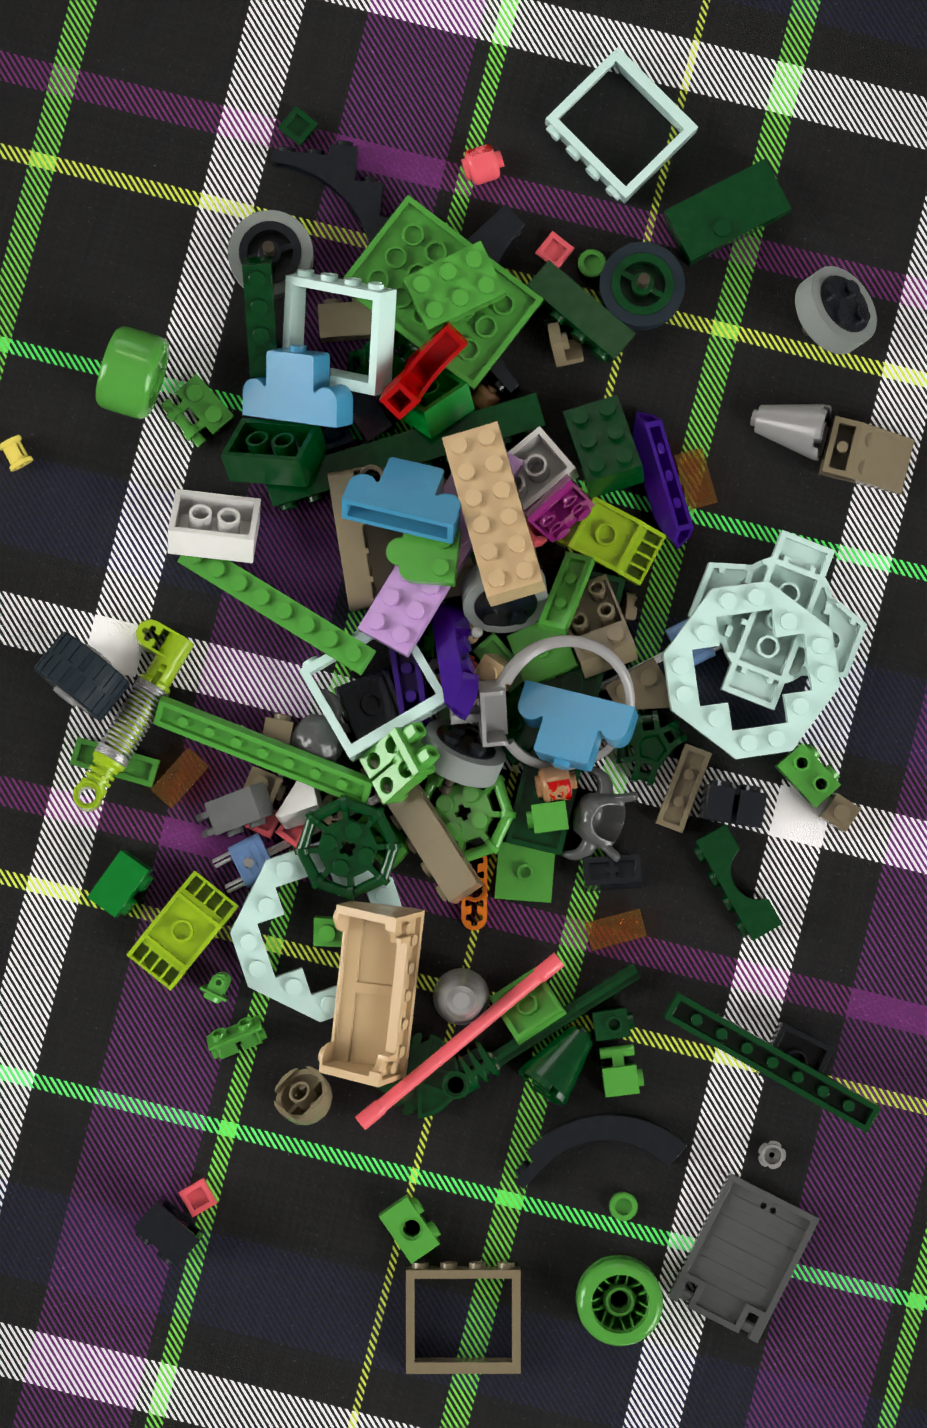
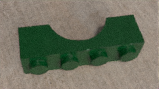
M272 256L243 258L242 273L250 377H266L267 351L279 349L275 321Z
M726 824L719 826L694 841L697 847L693 850L701 864L706 861L711 872L707 873L710 881L715 888L720 886L725 894V897L721 898L729 913L734 911L739 921L735 924L743 938L749 936L750 940L753 941L783 924L769 899L748 898L735 887L731 878V864L740 848Z

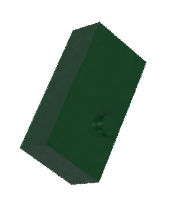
M765 158L665 210L663 219L688 266H691L789 215L792 208Z

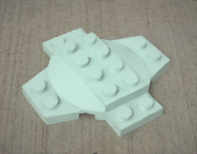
M784 530L780 531L772 555L769 558L762 559L752 565L709 562L688 613V617H690L710 589L769 581L832 629L839 677L843 678L848 677L867 624L832 596L829 588L830 585L825 576L835 550ZM770 610L716 617L719 641L729 661V667L720 690L775 710L784 684L794 681L800 676H808L802 634L774 638Z

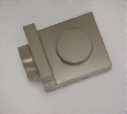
M558 322L547 324L556 367L583 362L584 357L581 344L574 339L568 340L567 333H561Z
M252 766L243 788L264 781L272 805H274L276 800L281 802L287 788L286 785H283L284 778Z

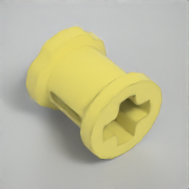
M20 435L11 437L0 444V451L5 453L12 472L33 461L32 456H28L20 442L22 440Z

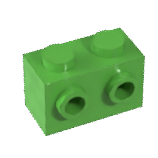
M799 743L775 767L812 808H817L841 786L837 781L840 776L829 764L826 767L822 765L818 760L821 755L811 744L805 746L803 743ZM798 758H801L804 762L802 768L797 766ZM818 779H820L823 782V786L821 789H818L816 787V781Z

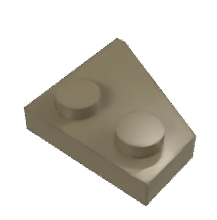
M653 657L628 671L634 686L636 710L670 708L666 678ZM620 677L604 685L613 702L625 704L624 688Z

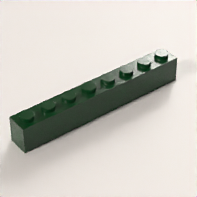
M676 991L663 1014V1017L866 1133H868L881 1110V1107L873 1101L679 991Z

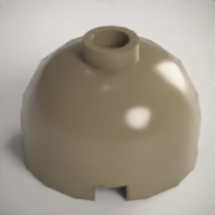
M305 1066L307 1069L299 1070L295 1068L290 1070L280 1079L275 1088V1093L277 1094L276 1102L274 1101L275 1107L285 1119L296 1125H311L319 1122L326 1116L331 1107L333 1098L331 1086L323 1074L313 1067Z

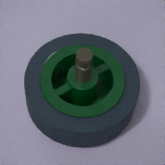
M634 242L616 250L606 261L599 281V295L602 305L633 330H650L666 323L678 310L685 292L684 272L677 258L666 248L651 242Z

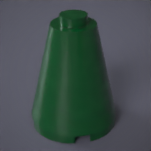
M580 1025L577 1028L570 1026L525 1063L518 1071L519 1076L525 1082L530 1078L534 1085L532 1088L537 1093L556 1105L560 1103L561 1107H563L568 1101L593 1045L590 1039L591 1033Z

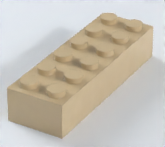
M498 422L443 437L442 440L490 606H496L546 591Z

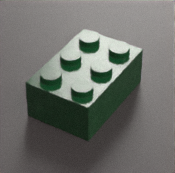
M618 395L563 411L566 430L590 499L645 482L643 466Z
M242 418L223 450L221 457L229 481L307 487L326 453L327 447L319 425Z

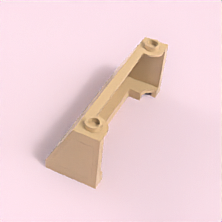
M348 901L336 905L333 922L337 930L343 931L332 1038L331 1042H328L319 1051L320 1073L375 1087H380L406 1077L425 910L358 901Z

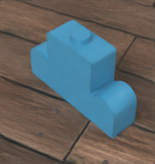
M293 344L290 345V348L285 347L267 351L266 377L249 379L243 386L242 415L338 428L353 424V395L350 389L343 384L330 386L329 353L307 350V345Z
M395 457L388 459L379 482H376L372 476L367 474H359L352 477L341 499L343 519L453 544L460 526L461 503L455 495L442 494L444 484V470L442 468Z
M525 680L518 703V710L524 722L532 728L540 727L534 745L538 758L551 762L554 767L562 770H569L571 767L587 772L592 771L602 739L613 748L625 747L632 739L639 716L636 708L633 706Z

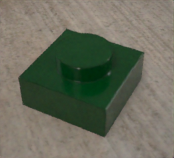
M295 106L278 129L301 148L318 127V123Z

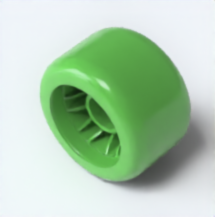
M128 326L116 329L109 341L100 367L96 385L97 404L106 410L132 418L144 419L148 417L157 401L164 381L169 359L168 341L161 336Z
M611 1255L597 1260L585 1270L577 1286L576 1306L583 1326L593 1337L609 1345L627 1346L645 1339L655 1329L663 1311V1295L656 1276L646 1264L630 1256ZM616 1291H622L626 1294V1300L624 1303L617 1305L611 1302V1295Z

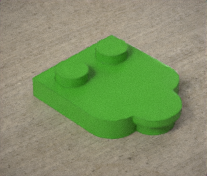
M461 528L458 529L453 544L403 533L402 538H396L388 544L386 549L387 558L393 565L398 566L402 578L409 583L455 587L462 530Z

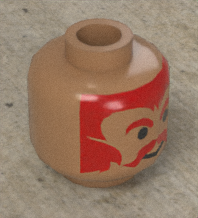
M553 765L540 768L538 775L534 776L537 797L543 798L546 803L569 800L572 797V789H577L575 772L558 769Z

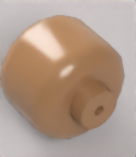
M490 383L487 386L479 384L471 394L474 408L479 410L499 404L501 397L496 393L497 388Z

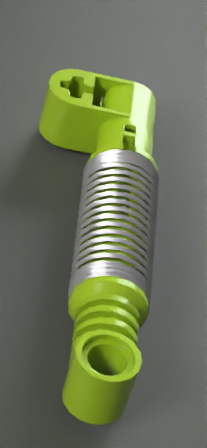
M152 619L145 620L137 627L136 638L139 646L155 657L146 672L140 674L135 681L136 683L132 685L135 690L130 689V692L133 694H127L130 699L125 698L127 703H122L125 706L120 707L122 712L117 711L119 716H114L117 719L112 720L114 725L109 724L112 728L107 729L109 734L104 733L106 738L101 737L108 745L101 741L97 744L98 746H96L93 752L94 759L92 762L94 766L89 765L88 768L91 771L85 772L87 777H82L73 790L74 802L82 811L93 812L100 807L107 793L105 787L110 788L111 784L108 782L114 781L112 776H117L119 772H123L129 763L128 759H132L131 755L135 754L133 750H137L136 746L140 745L141 737H145L144 733H147V729L150 728L149 724H153L152 720L155 718L160 699L163 695L169 697V687L194 647V643L158 621ZM154 630L156 638L159 640L164 633L167 634L159 651L155 650L157 645L155 639L151 638L149 641H146L145 632L151 633ZM86 789L93 790L96 793V797L91 803H83L80 800L81 793Z

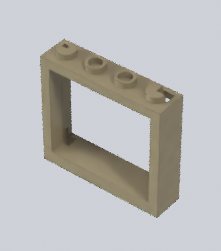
M420 1261L412 1263V1266H406V1374H521L520 1266H515V1262L506 1261L497 1262L498 1266H486L484 1261H471L469 1266H458V1262L443 1261L440 1262V1266H429V1262ZM415 1279H512V1357L415 1358Z

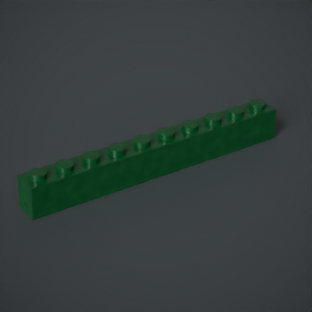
M533 393L470 412L432 439L417 429H412L325 455L307 487L266 484L274 509L280 508V511L284 512L296 508L297 502L307 500L308 504L323 500V495L330 493L327 472L365 467L367 465L385 468L388 459L391 457L433 466L432 462L442 459L444 463H449L442 440L443 437L496 421L500 427L505 446L514 443L513 438L522 435L526 438L539 426L545 429L546 425L537 395ZM369 471L366 473L378 482L380 475L377 472Z

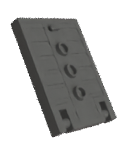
M729 1172L667 1295L668 1298L676 1302L681 1298L688 1302L687 1308L736 1333H739L740 1329L749 1333L748 1339L758 1343L820 1218ZM687 1281L696 1284L693 1292L685 1288ZM749 1312L757 1315L754 1323L746 1319Z

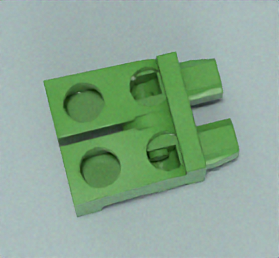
M414 722L406 727H395L388 735L358 757L369 778L375 779L372 784L383 804L402 802L408 797L407 793L414 786L425 780L427 775L436 771L434 763L439 759L440 754L433 745L423 746L421 739L426 736L427 731L421 722ZM370 760L376 761L378 765L377 769L373 768ZM384 784L389 785L391 789L390 793L386 792V790L384 789Z

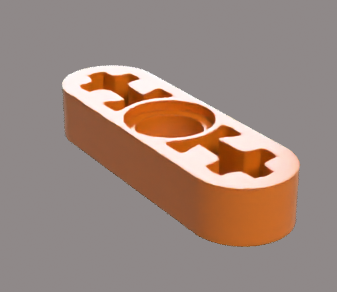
M487 855L481 857L483 858V863H479L477 866V873L484 872V877H479L484 884L481 895L478 897L468 895L462 899V923L470 930L481 929L487 921ZM465 900L472 902L483 900V906L477 905V913L482 915L483 918L478 920L475 926L471 925L470 920H466V915L471 914V905L465 906Z

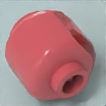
M489 144L467 150L464 155L465 158L461 159L467 181L472 180L475 185L498 179L500 177V168L504 167L500 150L494 152Z

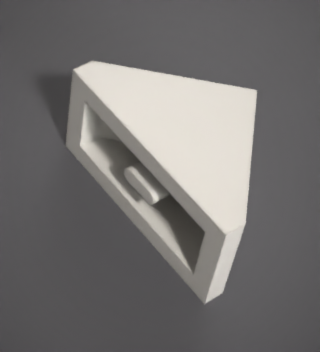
M296 781L275 815L284 828L291 829L305 824V814L309 810L314 811L323 806L319 789Z

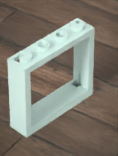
M619 47L545 120L546 130L551 134V137L555 141L560 139L567 146L566 152L575 161L580 159L587 166L586 172L595 181L600 179L607 186L605 190L610 197L612 196L616 201L620 199L624 204L698 129V126ZM613 66L680 132L627 186L559 120Z
M298 269L297 273L286 275L282 348H290V345L293 344L304 345L306 288L373 300L369 376L330 368V386L343 384L353 392L373 396L382 394L384 387L392 381L397 289L384 287L382 282H368V284L362 283L361 278L357 277L339 279L338 274L321 273V275L314 274L313 269Z
M359 630L352 634L353 637L364 644L373 640V638ZM417 644L411 653L436 694L352 744L312 677L313 674L336 662V660L327 654L319 658L313 656L303 662V668L298 670L352 762L359 759L358 757L388 735L395 727H406L414 722H422L447 707L444 703L442 686Z

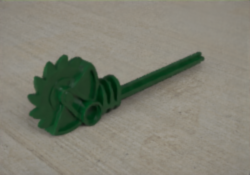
M633 963L564 1006L566 1015L520 1045L514 1038L495 1051L488 1052L480 1040L476 1038L474 1040L476 1045L474 1049L470 1050L466 1045V1054L462 1056L457 1052L393 1106L405 1104L402 1110L403 1115L410 1114L418 1108V1118H425L439 1113L453 1099L464 1098L478 1089L481 1079L486 1083L489 1082V1074L500 1075V1069L503 1065L642 977ZM422 1033L415 1034L410 1040L406 1076L445 1045L446 1042L440 1037L431 1034L429 1040L421 1043ZM453 1077H460L464 1082V1088L460 1093H454L449 1088V1082ZM402 1079L377 1088L386 1093Z

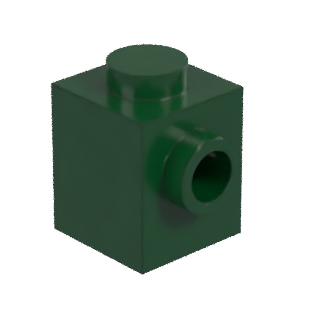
M625 1006L591 1011L596 1041L630 1037V1030L635 1029L632 1012L627 1013Z

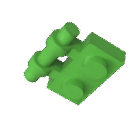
M197 374L175 392L182 400L180 404L175 406L169 398L161 404V407L167 412L166 417L171 422L175 421L184 431L183 436L188 441L192 440L198 448L207 441L200 434L201 431L207 428L214 436L234 418V415ZM188 409L199 419L194 425L183 415Z

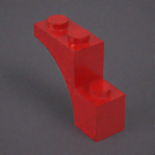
M448 321L408 358L404 370L384 387L379 400L401 420L420 403L432 382L468 345L469 341Z

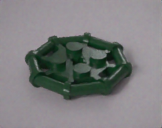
M341 795V798L314 811L309 810L305 814L306 821L298 845L294 848V854L298 855L314 890L318 888L347 898L348 901H355V898L382 885L387 886L390 883L389 877L398 851L402 848V843L397 840L382 807L377 808L348 798L347 795ZM340 810L342 811V818L329 825L322 820ZM349 810L371 818L366 823L356 821L354 818L349 817ZM375 822L386 842L377 841L371 829ZM318 826L323 831L319 845L309 846L315 827ZM347 840L349 844H355L356 847L352 850V855L341 851L343 841ZM385 849L386 853L379 870L373 863L377 851ZM312 853H318L325 866V870L321 874H319L310 856ZM366 871L374 875V877L354 886V877ZM329 873H333L338 877L347 878V886L325 878Z

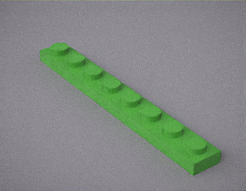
M181 555L177 561L359 675L363 674L376 653L373 648L231 561Z
M164 695L159 701L153 721L154 725L341 798V795H347L348 798L365 804L368 802L373 787L372 782L375 779H370L367 775Z

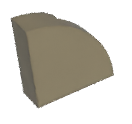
M624 592L621 611L626 621H634L636 619L637 608L634 604L637 596L635 593Z

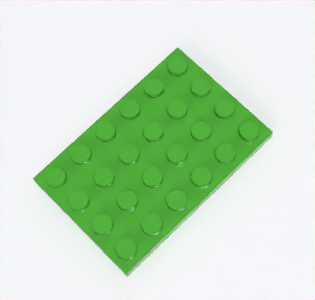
M407 195L344 278H361L362 283L368 284V282H382L384 287L397 289L394 330L420 348L437 331L429 335L427 334L403 284V278L472 245V243L411 196ZM490 257L489 259L504 287L506 296L504 299L452 323L469 342L445 367V369L466 381L472 390H475L544 300ZM353 297L372 312L373 300Z

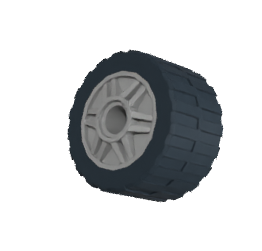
M62 632L34 666L36 673L54 687L53 691L73 707L78 706L98 721L103 720L130 686L129 681L112 666L106 657L67 632Z

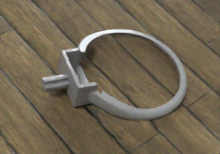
M552 636L536 641L519 651L507 663L496 680L479 681L477 705H473L467 719L462 720L450 710L451 725L478 722L479 737L483 747L505 746L522 763L540 769L552 766L553 763L530 755L514 739L508 740L505 735L508 734L505 683L511 685L520 670L530 660L554 648H582L601 656L616 670L623 684L625 705L635 707L634 686L624 663L605 645L581 636ZM607 744L598 751L595 762L608 755L614 748Z

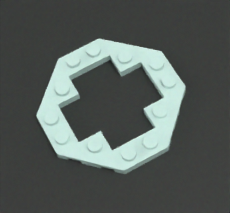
M769 581L710 589L662 654L670 711L679 718H682L734 759L793 751L840 687L832 629ZM770 610L774 638L802 634L810 690L782 694L786 723L732 730L728 702L700 706L692 650L720 646L716 617Z
M316 842L309 846H317L319 845V842ZM293 850L265 860L230 930V935L249 988L322 1022L334 1018L337 985L311 994L302 967L275 976L258 927V923L285 915L276 887L308 877L298 855H295ZM310 854L318 872H323L325 866L319 854ZM366 871L354 877V886L374 877V875ZM331 873L333 882L347 886V878L338 877ZM391 876L389 877L390 883L387 886L382 885L367 892L370 903L402 907Z

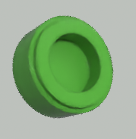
M595 249L584 251L578 260L579 272L588 279L600 277L606 263L605 256Z
M621 1191L611 1197L609 1209L612 1216L617 1220L628 1221L636 1215L638 1203L631 1193Z

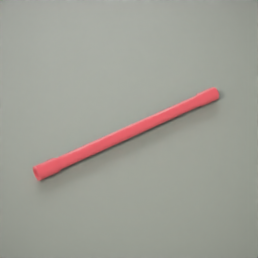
M555 953L551 954L531 974L382 1097L373 1101L356 1115L355 1118L365 1130L385 1115L388 1109L532 990L563 968L565 965Z

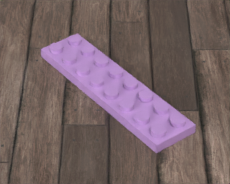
M507 452L516 480L525 463L520 458ZM451 473L443 486L442 494H452L459 499ZM460 508L459 526L462 530L457 576L473 551L462 508ZM395 566L358 626V630L408 658L451 586L409 583L402 578L398 566Z

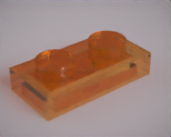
M699 448L675 455L674 458L689 511L716 504L717 498L703 449Z
M188 747L150 790L172 809L210 766Z
M640 908L584 923L592 951L647 936Z

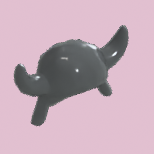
M321 689L323 696L346 735L351 733L348 724L340 722L342 704L338 697L327 689ZM310 714L304 717L295 726L291 736V746L334 763L344 750L325 715Z
M593 767L592 771L588 773L596 779L597 791L580 797L573 809V829L581 837L582 841L576 849L562 850L561 855L569 860H583V858L591 856L596 848L599 847L613 861L617 862L620 860V854L612 845L618 839L624 825L626 816L625 802L635 801L639 796L637 792L614 794L610 776L602 769Z

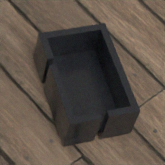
M716 779L711 780L710 784L703 785L698 814L699 819L762 828L767 794L760 793L761 787L744 784L739 785V788L736 789L732 788L733 782Z

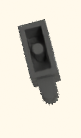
M263 781L204 803L206 812L195 817L197 822L208 819L211 821L212 827L201 832L203 838L214 834L217 836L227 832L228 837L244 832V825L249 824L252 829L267 823L265 817L275 814Z

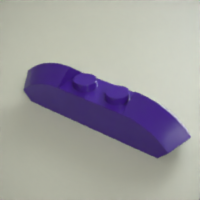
M636 411L632 438L643 466L645 480L643 483L646 496L658 528L666 535V539L679 549L691 537L694 526L663 423L654 414Z
M442 603L431 620L444 703L458 718L466 720L475 703L479 686L478 675L474 674L475 668L469 657L471 644L468 637L471 628L468 619L458 607L451 603Z
M419 639V641L417 642V646H418V648H419L420 651H421V645H420V639ZM389 648L399 715L429 698L426 677L412 653L407 658ZM431 716L421 722L425 728L431 722Z

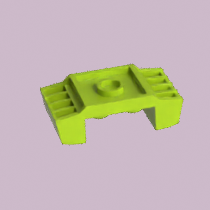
M598 497L591 498V501L595 504L591 508V513L584 520L574 523L564 538L554 542L564 548L568 547L581 555L593 557L595 562L617 573L619 577L640 586L666 535Z
M194 870L127 953V956L171 991L215 935L229 921L239 906Z

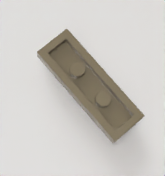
M686 743L684 744L657 816L656 824L683 833L712 753Z

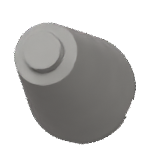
M827 404L760 405L759 410H753L750 426L755 427V433L807 458L818 461L819 456L822 455L829 430L827 422L824 421L825 418L831 419L832 408L831 405Z
M456 968L446 972L439 978L434 987L433 1003L436 1011L444 1020L455 1025L470 1024L485 1012L489 1005L490 994L485 980L478 973L467 968Z

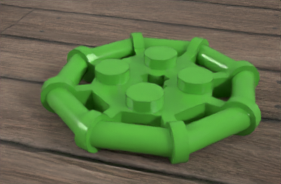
M435 772L427 775L429 778L423 788L429 800L436 787L440 789L444 777ZM502 775L498 776L494 785L486 787L484 790L457 784L452 787L449 795L441 794L436 801V811L454 839L458 841V845L468 861L492 853L497 854L500 851L499 847L512 820L516 819V812H513L504 784L505 778ZM494 791L501 811H494L490 795ZM463 805L465 808L471 809V813L467 814L468 819L465 821L457 815V812L460 811V807ZM494 818H501L492 838H490L487 834L490 822ZM482 838L485 842L481 846L466 851V843Z

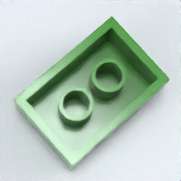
M481 241L403 278V284L428 335L441 329L448 321L452 324L504 299L506 296L504 287Z

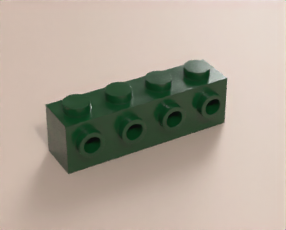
M550 260L527 284L530 289L544 299L540 306L549 313L548 317L554 323L558 322L559 326L564 325L571 331L570 336L579 344L585 343L590 347L592 355L600 362L604 363L606 361L611 365L636 334Z

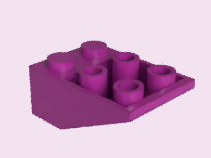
M566 474L524 513L527 520L553 543L555 540L564 538L574 523L584 520L591 513V508L595 504L576 482Z

